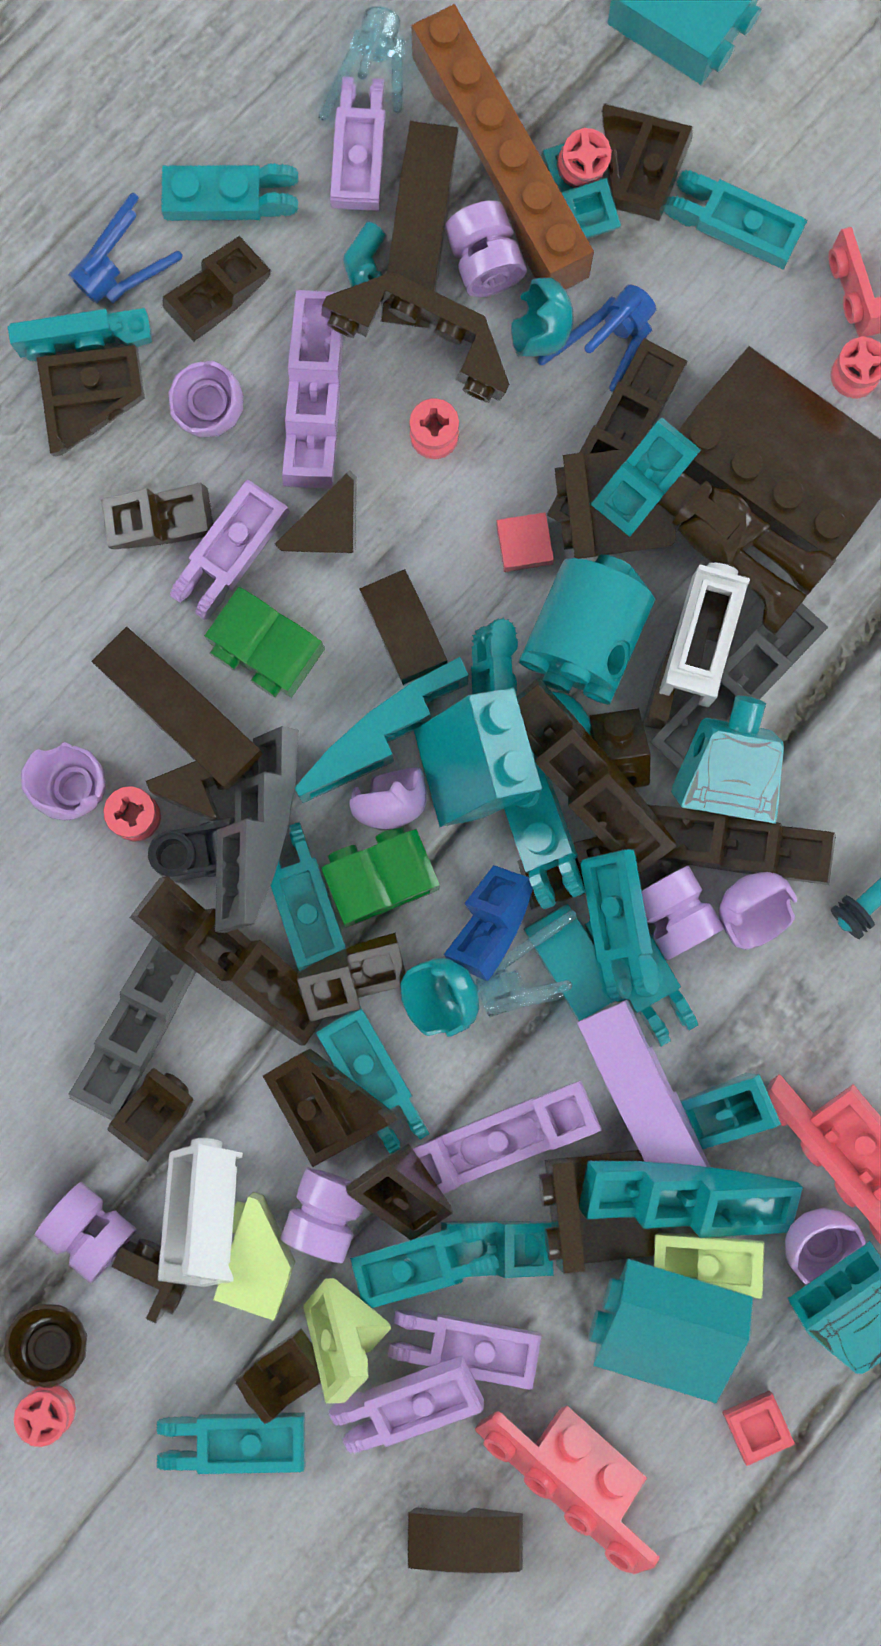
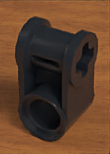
M235 818L209 821L198 826L165 831L158 834L151 841L148 848V860L151 867L160 876H169L173 881L216 877L217 830L234 824ZM172 844L185 846L187 858L182 866L176 869H166L162 866L161 854L167 846Z

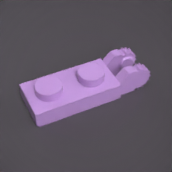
M343 77L340 107H336L330 191L331 208L379 211L385 135V110H383L384 79L373 78L372 85L370 86L371 106L370 109L354 108V102L356 101L354 77Z
M247 479L189 556L190 563L181 573L178 580H176L171 589L170 596L180 603L184 601L199 583L204 572L215 581L199 600L195 614L204 620L212 616L216 608L224 600L228 589L230 591L233 590L289 514L288 507Z
M395 1311L394 1324L409 1330L417 1329L433 1332L434 1336L431 1350L406 1342L389 1344L387 1356L391 1357V1359L424 1365L429 1368L463 1356L473 1378L476 1380L533 1390L542 1337L541 1333L443 1314H437V1317L420 1312Z
M459 1356L366 1390L365 1393H354L345 1403H334L328 1412L333 1424L336 1426L346 1425L349 1422L352 1423L370 1416L371 1420L364 1422L362 1425L358 1424L356 1427L348 1430L347 1434H344L345 1437L342 1438L347 1451L355 1454L356 1452L360 1453L362 1450H368L382 1444L387 1447L479 1414L483 1411L484 1399L463 1356Z

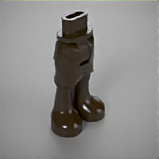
M685 472L679 476L658 503L675 517L672 524L676 527L679 526V532L697 552L712 563H722L734 567L738 570L739 576L750 579L747 586L756 593L764 604L762 624L773 635L785 624L837 560L823 550L808 552L794 545L771 530L769 523L751 512L750 507L743 498L732 493L729 489L712 487L707 480L700 485ZM754 546L790 576L795 586L768 570L747 554L745 550Z

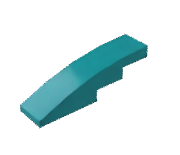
M461 657L411 682L368 712L330 746L295 786V790L302 803L393 763V754L388 743L413 732V730L431 719L427 703L468 685L469 674Z
M588 1161L578 1208L586 1219L635 1217L643 1229L690 1226L700 1238L788 1233L790 1225L794 1223L803 1187L796 1181L744 1171L697 1165L643 1161Z

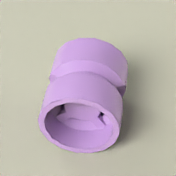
M483 201L472 204L452 215L446 222L444 230L455 258L461 259L458 269L466 291L470 296L486 297L498 294L514 286L525 276L527 269L517 242L511 239L513 230L502 203L498 201Z
M688 865L642 890L647 923L655 925L656 929L652 937L666 961L724 929L711 904L701 903L698 899L702 888Z
M306 1167L296 1196L302 1203V1207L289 1211L280 1240L312 1256L343 1263L354 1235L347 1222L356 1220L362 1214L364 1206L347 1195L345 1186L352 1181L319 1169Z
M79 1182L49 1213L37 1229L35 1236L56 1255L67 1252L70 1255L69 1266L91 1284L112 1263L120 1247L130 1241L137 1228L117 1211L105 1213L102 1210L103 1199L83 1182ZM89 1231L91 1235H86L85 1232Z

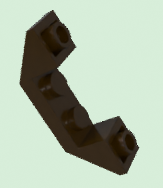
M395 272L382 275L325 297L321 316L329 319L327 322L329 328L346 337L354 338L356 333L367 337L382 301L390 304L389 311L405 321L416 323L419 318L436 326L434 333L446 341L461 345L463 340L471 343L456 381L465 384L463 391L466 394L483 402L489 403L491 398L500 401L506 394L510 384L484 315Z

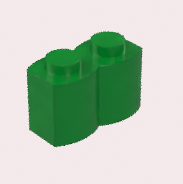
M241 587L236 589L204 635L208 642L214 646L210 654L215 659L232 670H235L240 664L252 671L255 675L250 681L274 698L277 697L280 691L292 698L325 651V647L320 639Z
M404 827L388 829L375 836L377 844L370 848L358 851L356 845H350L327 856L330 863L321 867L345 928L440 890V884L417 829L405 832Z

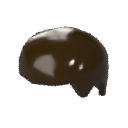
M37 1304L19 1313L7 1329L4 1342L5 1362L25 1384L42 1388L56 1387L72 1378L86 1358L87 1333L77 1315L68 1308L55 1304Z

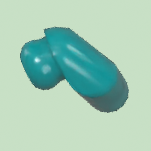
M372 222L365 223L343 256V264L351 287L382 276L381 271L377 270L373 255L386 238V234L378 225Z

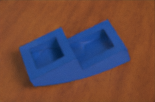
M493 865L464 903L473 916L443 954L445 958L462 965L471 975L488 981L507 953L524 918L533 890L529 877Z

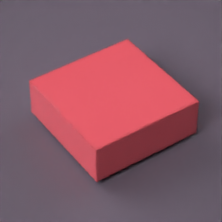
M546 512L496 521L504 572L553 565L554 557Z
M770 1390L722 1411L746 1466L795 1445L774 1395Z

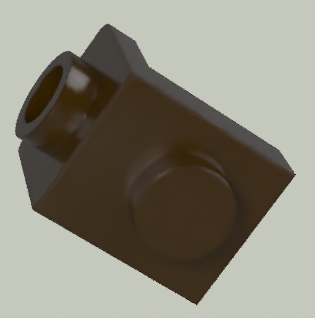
M639 708L589 715L592 727L591 737L610 757L634 788L648 786L650 784L651 753Z
M152 1068L146 1075L143 1085L109 1123L107 1130L149 1162L187 1116L194 1099L188 1094L187 1086L179 1078L170 1073L163 1075L157 1069Z
M140 1238L137 1244L129 1241L121 1246L111 1267L159 1290L146 1316V1320L156 1323L165 1312L171 1315L175 1313L187 1285L159 1281L161 1246Z
M299 1329L260 1356L235 1381L246 1403L256 1412L264 1424L274 1420L286 1406L321 1384L312 1343L302 1329Z

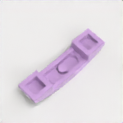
M580 1080L486 1116L417 1145L412 1149L444 1194L464 1183L547 1150H555L600 1132L602 1129Z

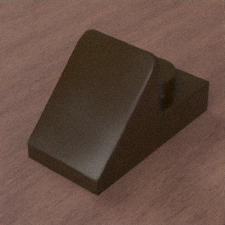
M196 761L146 781L149 791L156 797L211 821L221 819L208 788L214 785L217 786L218 790H223L224 788ZM253 765L246 772L253 770ZM243 774L235 783L245 780V774Z

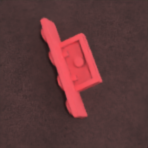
M780 1074L770 1081L766 1090L781 1125H788L801 1140L800 1146L806 1157L815 1166H823L835 1180V1188L843 1201L852 1208L857 1206L869 1220L872 1234L881 1244V1116L854 1084L813 1113Z
M565 1406L558 1410L536 1444L499 1411L494 1412L479 1422L475 1431L484 1439L486 1449L494 1457L503 1462L511 1463L525 1476V1484L532 1492L555 1503L565 1513L564 1518L574 1530L583 1535L591 1536L606 1550L605 1556L611 1564L621 1571L632 1574L655 1568L660 1557L621 1522V1519L647 1477L570 1407Z

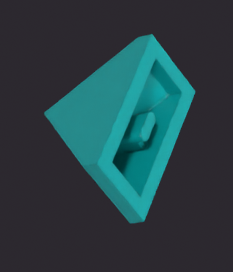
M746 1072L680 1100L702 1150L769 1130L781 1124L760 1074Z

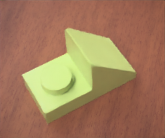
M696 1233L655 1235L654 1267L749 1295L753 1298L762 1299L764 1241L718 1237L700 1238Z
M325 1278L303 1307L326 1403H345L369 1377L366 1353L372 1351L390 1331L391 1325L336 1279Z

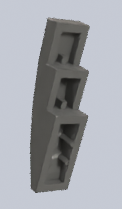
M803 603L800 604L775 635L762 624L726 661L718 695L709 707L698 705L701 695L694 694L654 736L650 743L680 770L699 724L704 718L729 722L737 695L760 700L825 632L828 626Z
M281 726L253 738V743L262 751L263 755L253 764V776L235 783V823L217 830L215 932L226 933L254 925L272 883L290 818L296 782L298 729Z
M153 937L120 991L118 1004L94 1042L95 1050L69 1092L71 1100L110 1120H113L126 1105L196 974V971L172 954Z

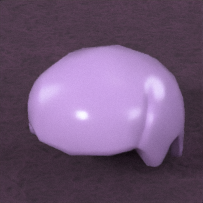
M215 361L190 364L176 374L168 392L171 417L184 431L198 437L221 436L235 426L243 411L244 396L239 381L232 372Z
M63 742L57 748L47 751L37 749L31 753L21 770L22 791L32 805L46 816L57 820H73L93 811L97 804L102 801L106 790L105 770L91 751Z
M407 768L377 775L371 780L368 794H361L359 788L354 787L349 801L352 815L360 823L376 829H396L409 824L419 817L426 806L427 791L423 768Z
M759 872L738 879L725 892L718 911L719 919L735 947L744 950L759 947L778 937L793 923L795 914L792 910L790 899L795 903L797 902V897L788 881L776 873Z
M822 1207L803 1213L790 1225L785 1238V1254L791 1269L807 1285L867 1242L861 1229L851 1217L843 1212Z

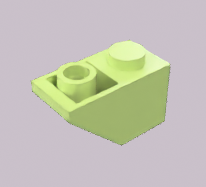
M253 1192L248 1196L246 1203L237 1201L234 1207L232 1233L235 1236L231 1245L230 1263H228L233 1276V1282L217 1284L218 1287L213 1300L274 1321L279 1313L296 1261L288 1245L280 1240L282 1232L264 1195Z

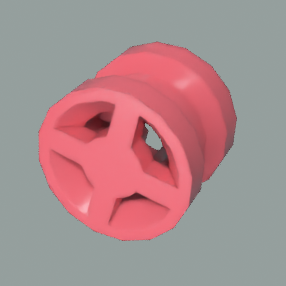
M582 128L574 131L567 138L558 156L557 168L563 181L573 188L599 181L611 161L609 141L601 132L592 128ZM578 160V162L584 166V170H582V167L579 166L577 163H573V161Z
M858 337L844 345L831 368L830 376L833 386L840 394L848 398L858 399L866 397L874 391L881 380L880 342L870 337ZM849 367H854V369L859 372L860 377H858V375L855 374L852 370H849Z
M435 398L424 400L415 406L409 422L410 439L413 448L423 457L435 460L444 458L452 453L458 444L459 437L457 411L450 403L443 399Z
M132 786L121 787L114 791L106 800L103 809L104 820L109 829L122 838L133 842L144 841L151 837L159 828L161 821V811L156 800L142 789ZM127 805H128V809H127L125 815L120 817V815L124 814V811H125V809L127 808Z
M60 1385L49 1388L38 1386L20 1401L15 1410L13 1422L16 1433L22 1441L30 1446L44 1447L53 1444L69 1429L75 1419L76 1406L74 1398L67 1389ZM50 1406L54 1411V1415L58 1416L57 1418L52 1416V1412L49 1410Z

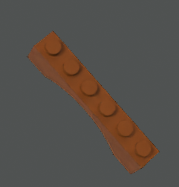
M456 5L448 6L412 24V59L434 98L453 116L479 156L504 206L524 260L534 278H553L561 283L565 290L588 279L594 250Z

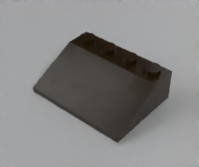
M750 346L747 347L699 402L678 430L701 449L684 470L687 475L700 485L707 480L712 487L729 489L732 493L740 496L750 507L751 512L771 525V530L805 551L823 550L836 559L881 499V439Z

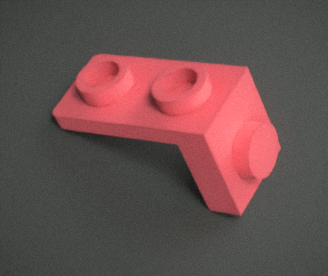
M852 227L841 229L832 249L829 251V265L834 278H840L845 293L843 308L846 319L850 324H855L858 337L880 334L881 296L874 297Z

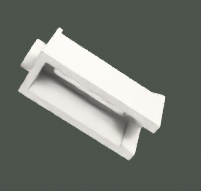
M709 563L708 566L699 564L691 578L659 693L669 696L673 689L677 688L701 695L698 705L709 707L717 698L743 599L750 581L749 578L739 576L738 570L734 567L722 563ZM706 590L730 596L709 671L685 664Z
M209 1138L191 1140V1146L169 1152L158 1273L159 1281L200 1287L233 1282V1276L228 1263H230L237 1176L235 1160L242 1158L243 1153L222 1149L223 1142L220 1140Z

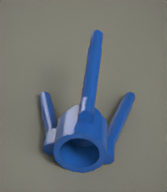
M136 193L129 195L88 254L68 274L77 287L95 304L104 296L114 304L126 291L164 271L183 258L180 251H175L121 282H116L115 278L121 272L107 255L136 218V213L132 210L139 199Z
M627 285L617 298L611 296L598 311L573 329L562 349L552 355L539 356L537 363L541 366L547 364L605 319L606 323L585 345L584 350L586 353H592L612 332L620 338H628L629 335H632L631 342L609 386L610 391L613 392L618 382H621L643 338L646 339L652 332V327L648 321L656 312V305L653 299L642 288L636 285Z

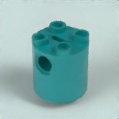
M600 554L594 562L578 558L565 559L556 575L519 663L531 671L545 674L542 682L558 692L569 694L572 687L583 690V694L588 698L610 705L656 599L635 569L619 558Z

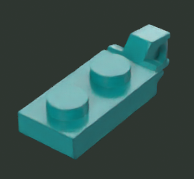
M145 308L108 313L107 309L9 323L10 326H7L10 344L19 357H26L27 360L37 362V357L56 355V352L75 349L76 352L105 349V344L110 343L123 344L124 346L135 345L136 347L153 343L150 320Z

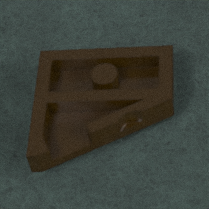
M604 103L602 122L604 136L609 141L611 147V161L608 168L615 207L617 210L660 221L692 141L693 126Z
M135 345L37 357L49 450L53 456L63 455L145 399L139 351Z
M311 1048L263 1075L265 1082L312 1167L398 1120L393 1111Z

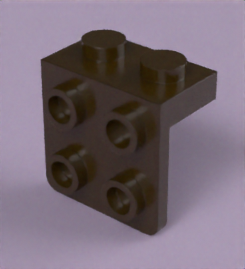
M637 447L584 454V452L563 455L564 467L555 468L558 499L568 498L570 518L561 519L564 550L574 549L575 558L582 559L596 557L600 554L609 555L663 548L675 543L676 527L672 524L674 516L658 503L630 537L591 505Z
M639 1150L544 1160L546 1174H539V1190L542 1206L550 1207L552 1225L551 1228H545L546 1252L548 1260H555L556 1266L564 1274L585 1272V1264L655 1255V1235L658 1234V1228L643 1229L635 1217L586 1219L578 1208L588 1161L645 1162Z

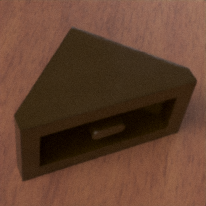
M349 470L275 543L279 550L287 552L353 553L356 549L357 477Z
M409 1143L345 1186L347 1195L409 1240L417 1239L453 1214L450 1203Z

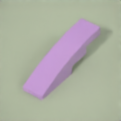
M296 290L288 362L289 387L285 416L286 441L282 470L284 487L326 489L333 487L343 335L327 326L329 319L321 316L325 297L336 292Z
M628 1000L578 1021L577 1024L644 1161L710 1167L677 1092L672 1091L653 1047L648 1046Z

